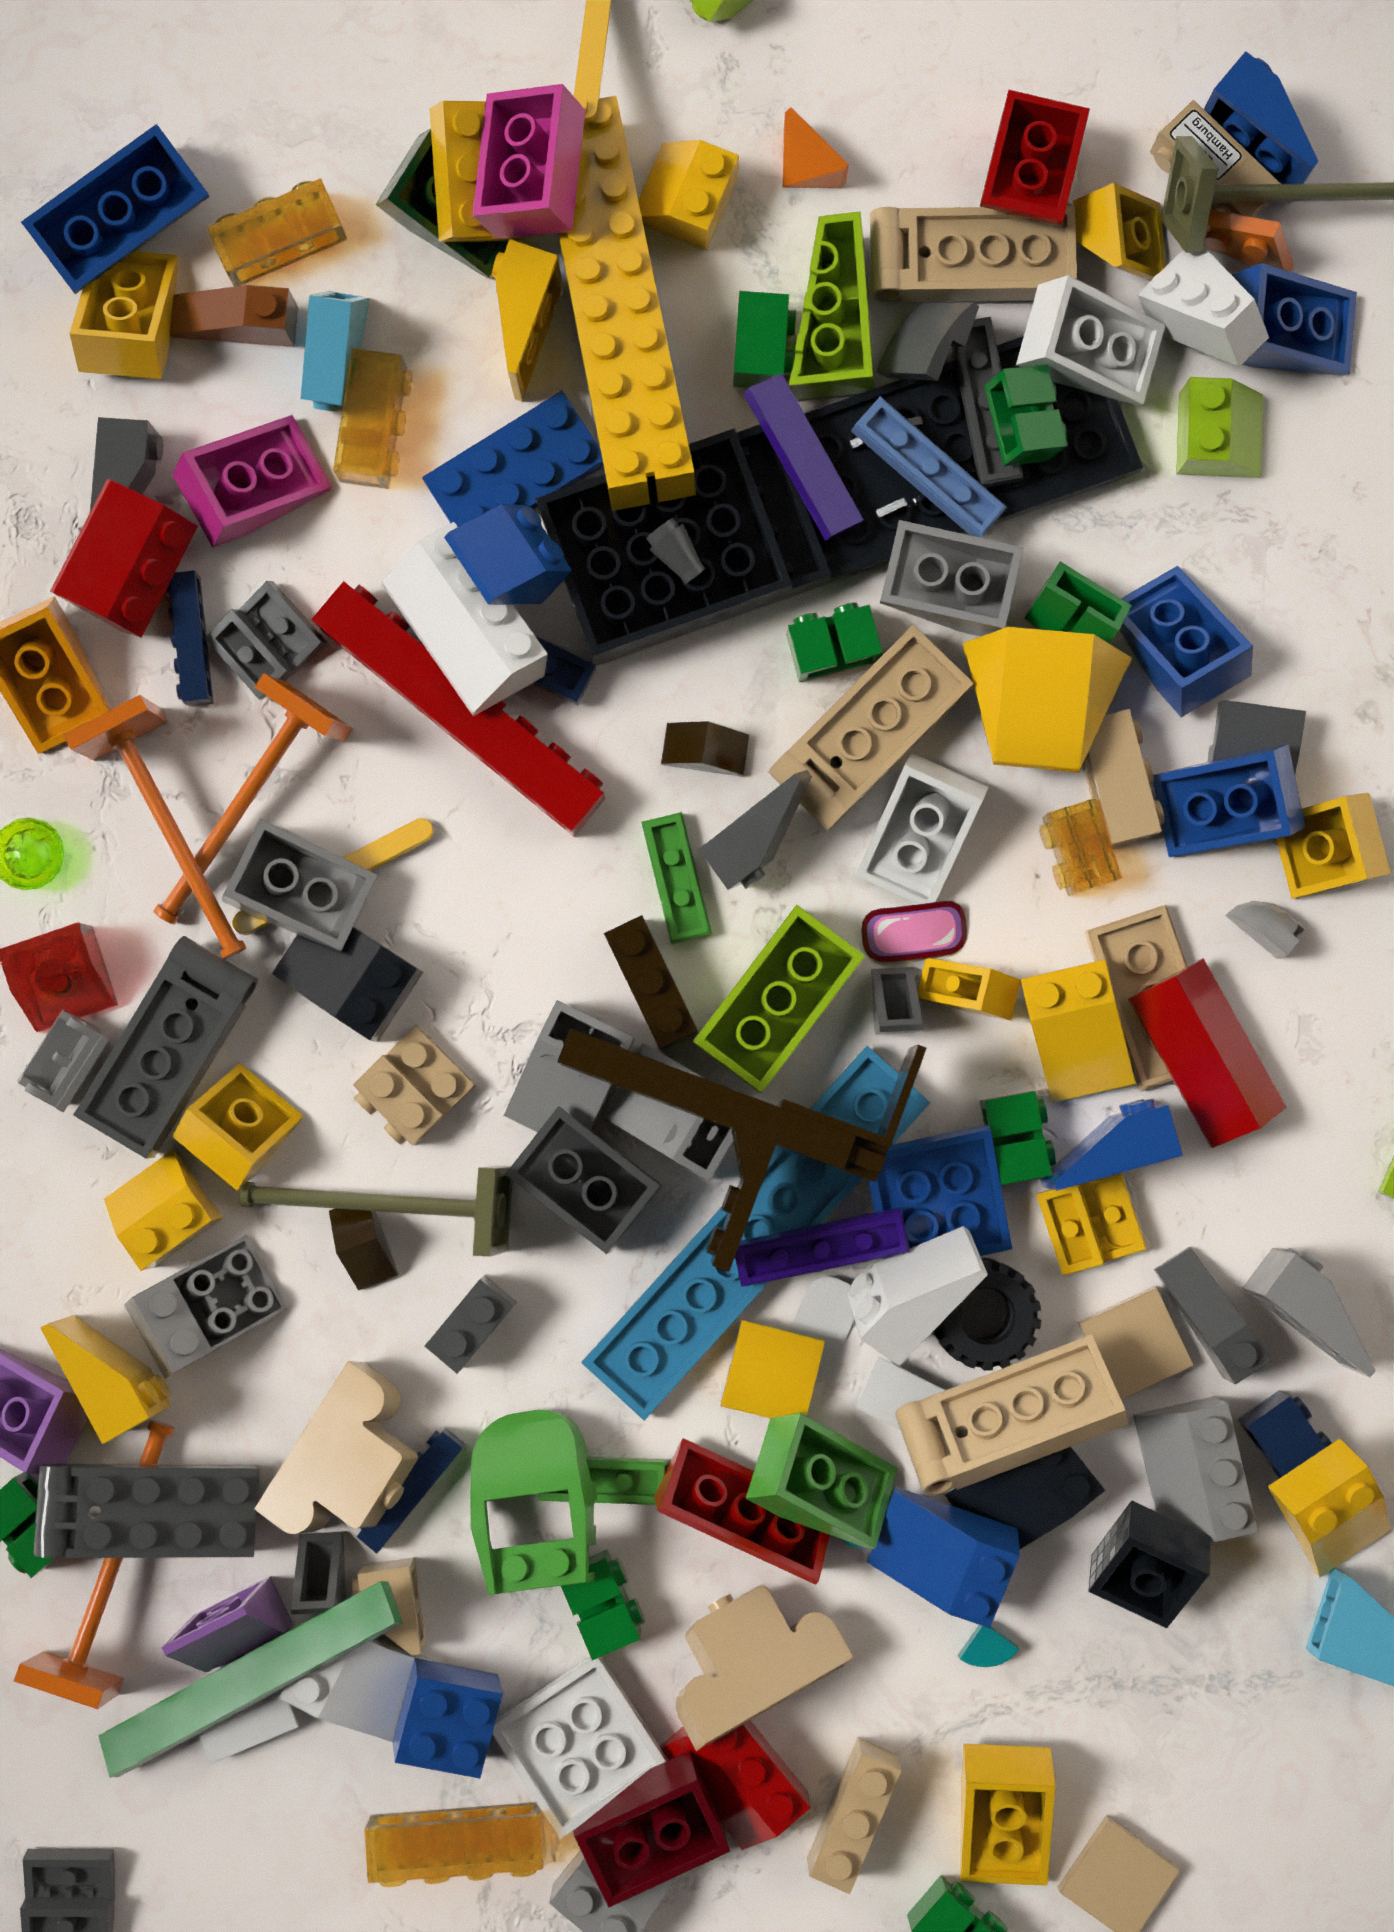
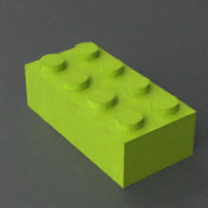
M796 904L693 1040V1043L756 1091L762 1093L865 955Z

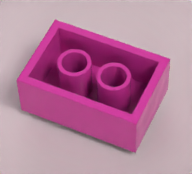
M564 84L487 93L472 216L497 239L572 232L586 110Z

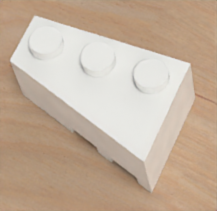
M1204 246L1201 253H1185L1182 250L1137 294L1145 315L1165 324L1163 336L1238 367L1269 338L1255 299Z

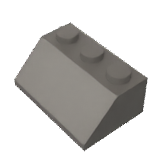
M1213 1396L1133 1414L1156 1512L1209 1536L1210 1542L1258 1533L1227 1402Z

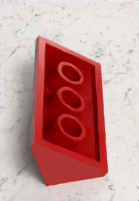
M1204 958L1128 998L1210 1148L1262 1128L1287 1108Z
M683 1438L654 1496L657 1511L816 1585L820 1579L830 1535L779 1517L747 1500L746 1496L754 1473L753 1470Z

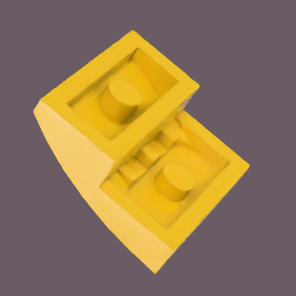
M1123 1172L1057 1191L1048 1189L1036 1194L1062 1275L1104 1264L1105 1261L1147 1249Z
M742 1320L720 1406L768 1419L797 1413L807 1416L825 1341Z

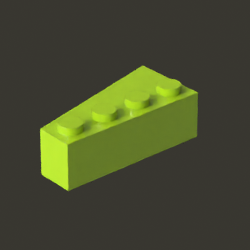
M861 211L819 216L809 269L810 275L807 292H805L802 308L803 315L800 332L797 336L795 347V360L789 381V387L797 401L855 395L875 389Z

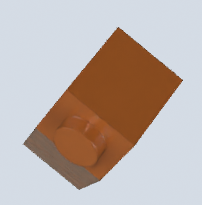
M243 285L174 294L170 336L172 338L294 347L298 306L289 288Z

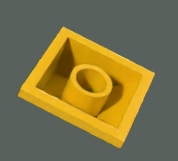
M1116 183L1109 184L1072 201V206H1075L1076 241L1115 268L1152 281L1153 277L1167 266L1159 202Z

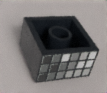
M1131 1500L1091 1554L1088 1592L1164 1628H1168L1210 1575V1537Z

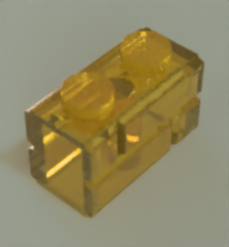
M1096 798L1051 811L1042 817L1044 825L1039 826L1040 837L1046 850L1053 849L1057 864L1052 866L1053 876L1057 887L1060 890L1065 888L1068 897L1122 879Z

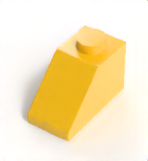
M925 958L917 992L919 1000L1011 1021L1021 980L991 968Z

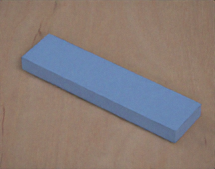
M881 396L852 428V433L970 536L981 538L1007 508Z

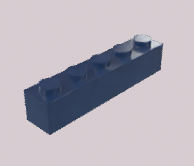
M195 570L175 572L166 592L167 596L171 597L172 607L168 608L170 622L174 623V633H171V642L177 652V658H174V669L176 674H179L180 684L176 685L177 696L188 707L214 704L208 644L205 639L207 634L201 577Z
M446 1427L441 1433L436 1430L426 1442L430 1447L424 1454L420 1451L417 1453V1462L401 1485L404 1487V1492L399 1501L391 1509H386L376 1526L360 1528L361 1531L356 1537L376 1554L465 1446V1443Z

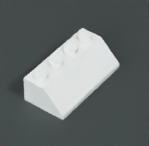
M452 522L417 541L382 580V586L468 710L475 716L544 677L548 654L513 605L487 604L444 538L449 531L457 528L455 522Z

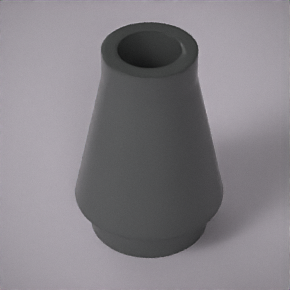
M674 518L669 519L646 538L652 546L649 550L674 571L685 584L689 583L706 569L697 555L684 524L679 525Z

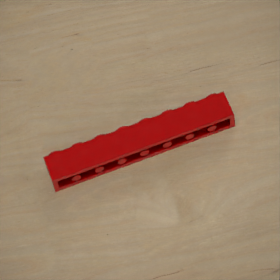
M343 581L311 619L318 629L575 837L606 799L604 792L600 790L603 782L586 768L579 773L567 762L571 759V756L554 742H551L547 747L535 736L539 732L538 729L524 717L519 715L514 720L505 713L503 709L507 705L504 701L501 700L473 716L421 640L418 642L406 632L410 626L393 611L385 615L374 605L378 600L363 586L358 584L353 589Z

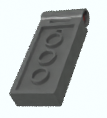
M182 936L172 948L166 962L73 1116L145 1159L155 1158L245 1009V1003L253 994L258 979L190 938ZM194 1000H197L198 1006L193 1010L191 1004Z
M41 1464L39 1465L33 1555L37 1557L65 1558L254 1557L255 1507L257 1505L259 1468L257 1465ZM92 1506H98L102 1512L98 1516H92L89 1513V1509Z

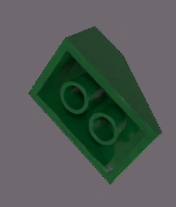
M431 128L419 134L375 205L410 232L488 278L492 273L497 254L505 252L509 241L439 242Z

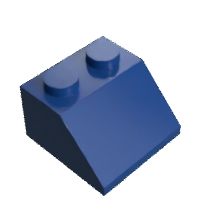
M501 504L449 531L444 537L488 605L542 604L572 572L563 558L564 553L562 549L551 540L541 525L540 516L528 505Z

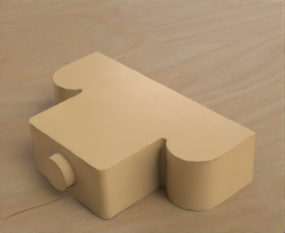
M347 1361L256 1505L255 1510L282 1531L289 1534L315 1532L322 1529L328 1523L331 1512L354 1529L376 1526L386 1509H391L401 1498L404 1492V1487L401 1485L418 1459L416 1452L379 1425L380 1422L391 1419L397 1413L400 1406V1393L394 1383L365 1362Z
M759 1586L735 1600L731 1594H728L712 1603L708 1607L711 1613L697 1620L685 1634V1639L704 1675L694 1677L679 1692L676 1699L677 1715L697 1752L843 1667L854 1657L835 1623L825 1614L819 1612L808 1613L794 1626L789 1628L767 1587Z

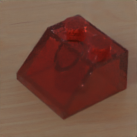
M77 922L0 949V962L9 990L34 1030L38 1033L50 1029L62 1009L79 1018H83L118 1006L93 926Z

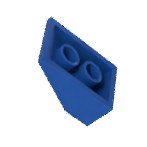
M1245 51L1213 89L1204 110L1281 184H1304L1318 163L1315 152L1280 78L1272 72L1270 66L1264 60L1254 58Z
M1263 263L1232 274L1240 285L1255 299L1269 336L1242 365L1343 376L1350 374L1356 291Z
M1178 565L1121 598L1132 606L1120 631L1156 690L1181 718L1251 677L1253 645Z
M1288 744L1153 775L1155 797L1161 803L1164 813L1162 829L1169 857L1290 836L1306 827Z
M1139 1099L1119 1105L1121 1113L1106 1118L1051 1169L1052 1176L1040 1179L1042 1187L1057 1191L1183 1156L1169 1105H1155L1153 1099Z
M895 1486L887 1506L876 1549L870 1550L867 1563L947 1614L990 1628L1020 1557L1018 1528Z

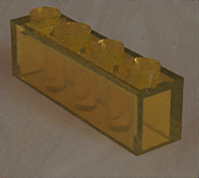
M536 1802L375 1814L370 1816L364 1829L368 1883L380 1882V1885L383 1887H397L405 1884L407 1880L424 1879V1882L427 1884H439L455 1876H467L469 1880L479 1881L492 1877L494 1873L510 1872L513 1877H527L535 1874L536 1870H543L546 1857L543 1812Z

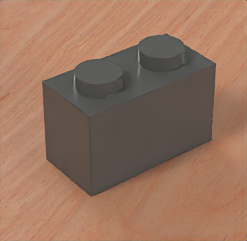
M484 1275L424 1347L458 1374L517 1301Z

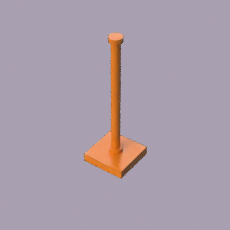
M266 673L262 674L254 687L287 710L285 713L287 720L194 858L203 874L302 728L307 729L308 726H311L322 735L342 742L346 741L354 729L288 682ZM184 874L163 905L157 904L153 910L158 917L172 925H175L180 918L177 913L192 892Z
M138 695L63 734L72 751L93 761L118 749L223 948L220 951L223 959H228L244 951L247 948L244 941H238L133 742L168 722L161 708L142 695Z
M150 1420L147 1429L151 1430L139 1464H157L167 1436H172L175 1429L171 1425ZM104 1558L69 1658H63L43 1651L19 1664L14 1682L95 1709H99L119 1695L124 1678L90 1667L86 1660L123 1558Z

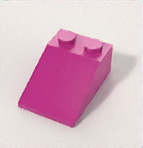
M293 415L183 452L173 472L177 485L212 548L246 536L323 495L332 488Z

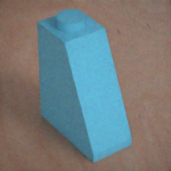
M334 291L309 295L300 399L313 401V408L338 411V405L342 406L351 402L369 309V297Z
M1338 1568L1332 1569L1306 1649L1320 1661L1394 1686V1617L1353 1578Z

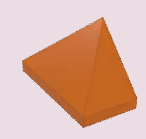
M790 107L784 116L782 187L841 188L846 183L849 164Z

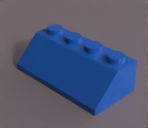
M155 124L29 215L21 223L73 293L77 294L210 196L158 124Z

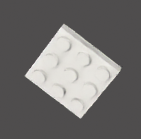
M589 1656L496 1719L492 1733L559 1839L578 1828L646 1771L668 1761V1758L602 1656L595 1660H592Z

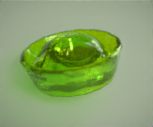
M32 817L16 819L5 825L0 830V879L10 887L24 891L39 889L52 882L61 870L65 856L63 841L56 829L46 821Z

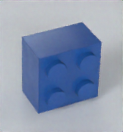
M414 1658L392 1740L394 1762L480 1779L503 1696L498 1674Z

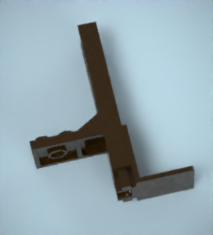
M569 1029L557 1062L566 1068L731 1129L740 1182L738 1187L729 1185L721 1207L722 1211L728 1213L723 1228L714 1226L706 1247V1253L712 1255L710 1260L712 1266L729 1272L776 1146L866 1180L876 1182L885 1162L888 1148H891L927 1047L918 1044L908 1048L877 1134L785 1099L778 1101L777 1106L573 1029Z

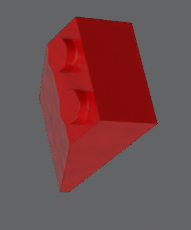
M1008 89L980 207L1062 226L1090 108Z

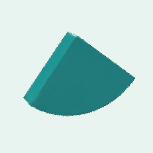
M978 1625L958 1654V1657L963 1662L972 1666L993 1667L1011 1659L1019 1651V1647L993 1627L987 1628Z

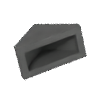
M913 967L871 969L875 1035L922 1031L923 1021Z
M342 1532L300 1534L290 1611L292 1615L323 1613L346 1599L344 1537Z

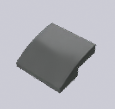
M974 302L921 303L909 314L893 335L876 372L889 379L938 381L950 346L965 347L979 305Z
M267 580L239 610L231 609L205 637L206 641L259 700L264 699L266 695L254 686L263 673L287 681L328 643L274 581Z
M1221 700L1218 703L1214 741L1209 747L1207 762L1288 744L1294 773H1296L1306 711Z
M27 1849L22 1860L25 1900L20 1908L22 1932H113L115 1900L114 1849Z

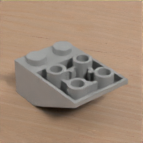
M556 1000L503 1116L538 1132L555 1109L560 1106L591 1130L613 1085L561 1066L557 1062L569 1029L629 1051L635 1038Z
M642 1043L637 1054L703 1078L645 1043ZM616 1087L600 1114L603 1118L707 1181L711 1180L733 1142L732 1131L729 1128L620 1087Z
M247 1235L136 1294L124 1304L165 1379L287 1310L284 1301Z

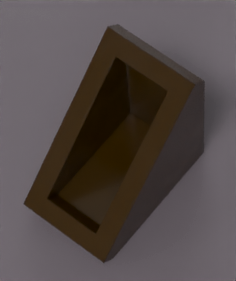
M709 721L667 723L661 765L743 777L749 734Z
M332 1209L329 1211L336 1254L358 1290L399 1275L376 1211Z

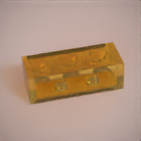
M321 178L315 181L300 182L290 192L276 198H263L257 201L252 208L239 214L230 213L223 215L216 220L215 224L206 227L225 272L234 287L246 284L348 240Z
M352 348L333 466L334 473L342 483L389 489L391 476L396 477L398 474L400 453L395 451L397 436L404 435L406 426V412L401 411L403 396H409L412 388V371L407 369L402 355Z

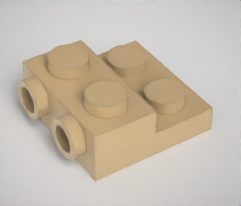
M415 1025L386 1055H382L353 1086L359 1091L354 1099L369 1114L373 1115L378 1111L388 1121L384 1129L397 1143L402 1145L407 1140L411 1145H417L476 1084Z

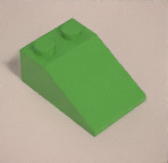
M802 1413L770 1418L746 1499L784 1519L868 1549H876L898 1468Z

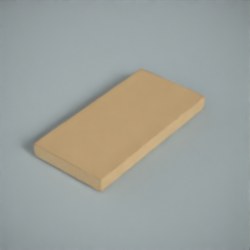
M1163 905L1084 931L1094 962L1104 959L1107 962L1138 1091L1173 1080L1128 998L1187 967L1167 905Z

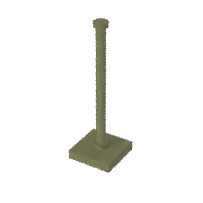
M1176 136L1161 216L1162 221L1185 253H1201L1212 203L1394 200V182L1216 185L1219 168L1193 136Z
M511 1166L479 1167L475 1200L255 1186L254 1182H246L240 1188L239 1202L241 1207H252L256 1203L473 1217L475 1221L473 1256L491 1257L508 1251L513 1180L505 1175Z

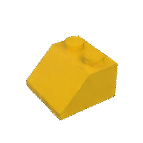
M702 140L663 143L638 200L643 225L708 250L738 179L739 155Z
M1369 793L1347 795L1303 808L1306 827L1293 835L1276 838L1292 899L1391 874Z
M239 1063L186 1109L172 1137L238 1191L266 1164L304 1116Z
M176 1149L171 1150L104 1198L115 1234L140 1271L157 1266L223 1218Z

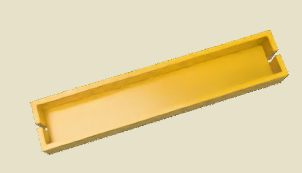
M616 95L599 98L597 117L589 123H584L572 232L558 233L611 507L612 511L650 504L646 477L655 476L658 502L696 495L693 463Z

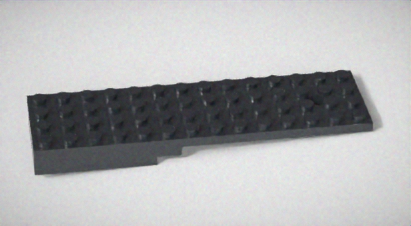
M1024 336L997 345L1002 370L1019 367L1016 365ZM955 361L943 365L938 381L901 379L805 413L816 436L864 519L858 526L827 541L824 540L760 424L736 432L735 428L689 444L695 475L696 495L658 502L655 476L646 477L650 504L612 511L606 476L603 474L535 498L546 533L552 541L560 546L564 553L563 558L572 570L565 578L564 583L593 664L596 666L887 563L890 561L899 520L968 534L851 432L854 425L881 396L978 481ZM1054 382L1057 401L1053 404L1054 410L1059 409L1061 421L1065 424L1068 446L1048 461L1021 464L1023 473L1021 482L986 488L1007 507L993 525L1140 473L1143 465L1118 400ZM671 518H674L679 525L684 524L697 555L706 568L687 584L649 550L652 546L646 539L652 532Z

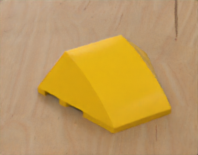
M1006 627L963 642L962 647L965 658L968 660L972 682L974 683L973 689L976 691L980 706L981 720L993 765L1079 773L1105 714L1116 695L1120 682L1131 663L1132 657L1095 634Z

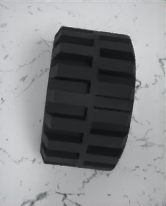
M984 1258L982 1262L988 1275L972 1292L982 1288H990L996 1290L1004 1297L1007 1304V1318L1002 1328L994 1335L986 1338H976L969 1335L963 1329L960 1322V1310L964 1302L963 1300L932 1333L936 1336L942 1348L956 1361H960L965 1366L973 1369L980 1367L984 1371H991L995 1366H1000L1002 1369L1011 1366L1010 1361L1014 1358L1021 1360L1026 1355L1024 1352L1025 1348L1028 1345L1033 1347L1037 1340L1033 1335L1035 1329H1040L1042 1320L1038 1318V1311H1041L1040 1301L1035 1298L1034 1293L1036 1291L1024 1279L1025 1276L1004 1263Z

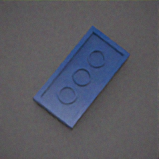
M563 390L429 472L422 479L450 523L455 522L457 527L501 504L528 505L534 510L537 508L535 498L574 485L603 467V461L599 446Z

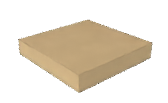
M1154 1286L1077 1322L1084 1337L1093 1335L1121 1400L1194 1366L1161 1295Z
M1106 1815L1057 1888L1062 1895L1112 1931L1140 1932L1180 1873L1177 1865Z

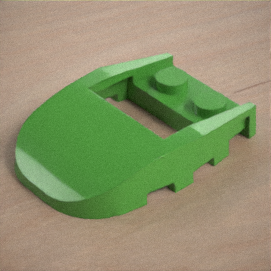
M533 1410L505 1415L492 1422L481 1433L475 1443L471 1463V1531L489 1595L595 1581V1572L589 1573V1546L596 1545V1525H594V1500H597L596 1485L594 1481H591L586 1461L589 1456L583 1435L575 1422L560 1412ZM568 1490L573 1538L492 1549L487 1501Z

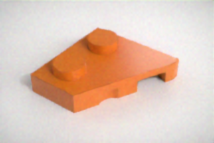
M1210 210L1204 246L1250 266L1263 263L1286 271H1292L1294 265L1281 222Z

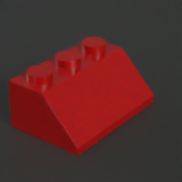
M107 479L50 592L117 630L142 638L198 526L167 506L111 479Z
M751 1720L697 1752L684 1727H681L660 1745L669 1760L690 1751L721 1817L724 1829L741 1850L778 1837L811 1809L806 1788Z

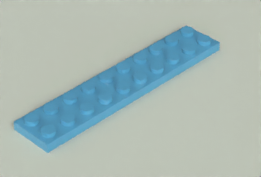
M866 1046L810 1109L877 1134L899 1074L869 1046ZM912 1087L892 1145L931 1103L914 1087ZM776 1146L741 1240L822 1224L862 1178ZM721 1207L581 1362L644 1421L769 1283L764 1282L741 1287L735 1258L729 1272L712 1266L710 1262L712 1255L706 1253V1247L714 1226L723 1228L728 1213L722 1211Z

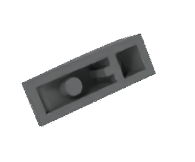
M98 417L90 511L107 479H111L142 495L156 473V461H161L163 456L162 436L159 435L148 420Z
M808 770L792 775L699 848L701 854L728 890L741 884L747 889L766 875L762 868L774 859L812 778Z
M1191 1247L1186 1248L1153 1269L1222 1378L1236 1385L1271 1362V1359L1248 1323Z

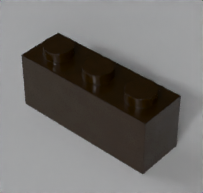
M643 916L636 917L605 932V938L658 1048L662 1050L697 1033L696 1025Z

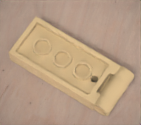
M1075 206L1066 207L1062 226L984 207H880L870 213L871 295L877 300L890 301L899 299V302L1034 301L1039 284L1067 275L1077 279Z
M913 624L774 763L768 773L781 785L792 775L808 770L812 778L800 804L829 831L970 690L974 683ZM837 760L840 762L841 767L833 768L830 762Z
M1092 1334L920 1401L909 1402L901 1406L895 1413L923 1493L928 1496L943 1494L954 1486L957 1490L1129 1424L1124 1405Z

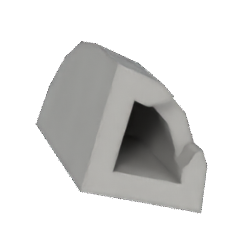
M1251 901L1240 904L1225 915L1275 958L1288 956L1300 941L1297 938L1298 934L1305 930V927L1290 914L1268 902Z

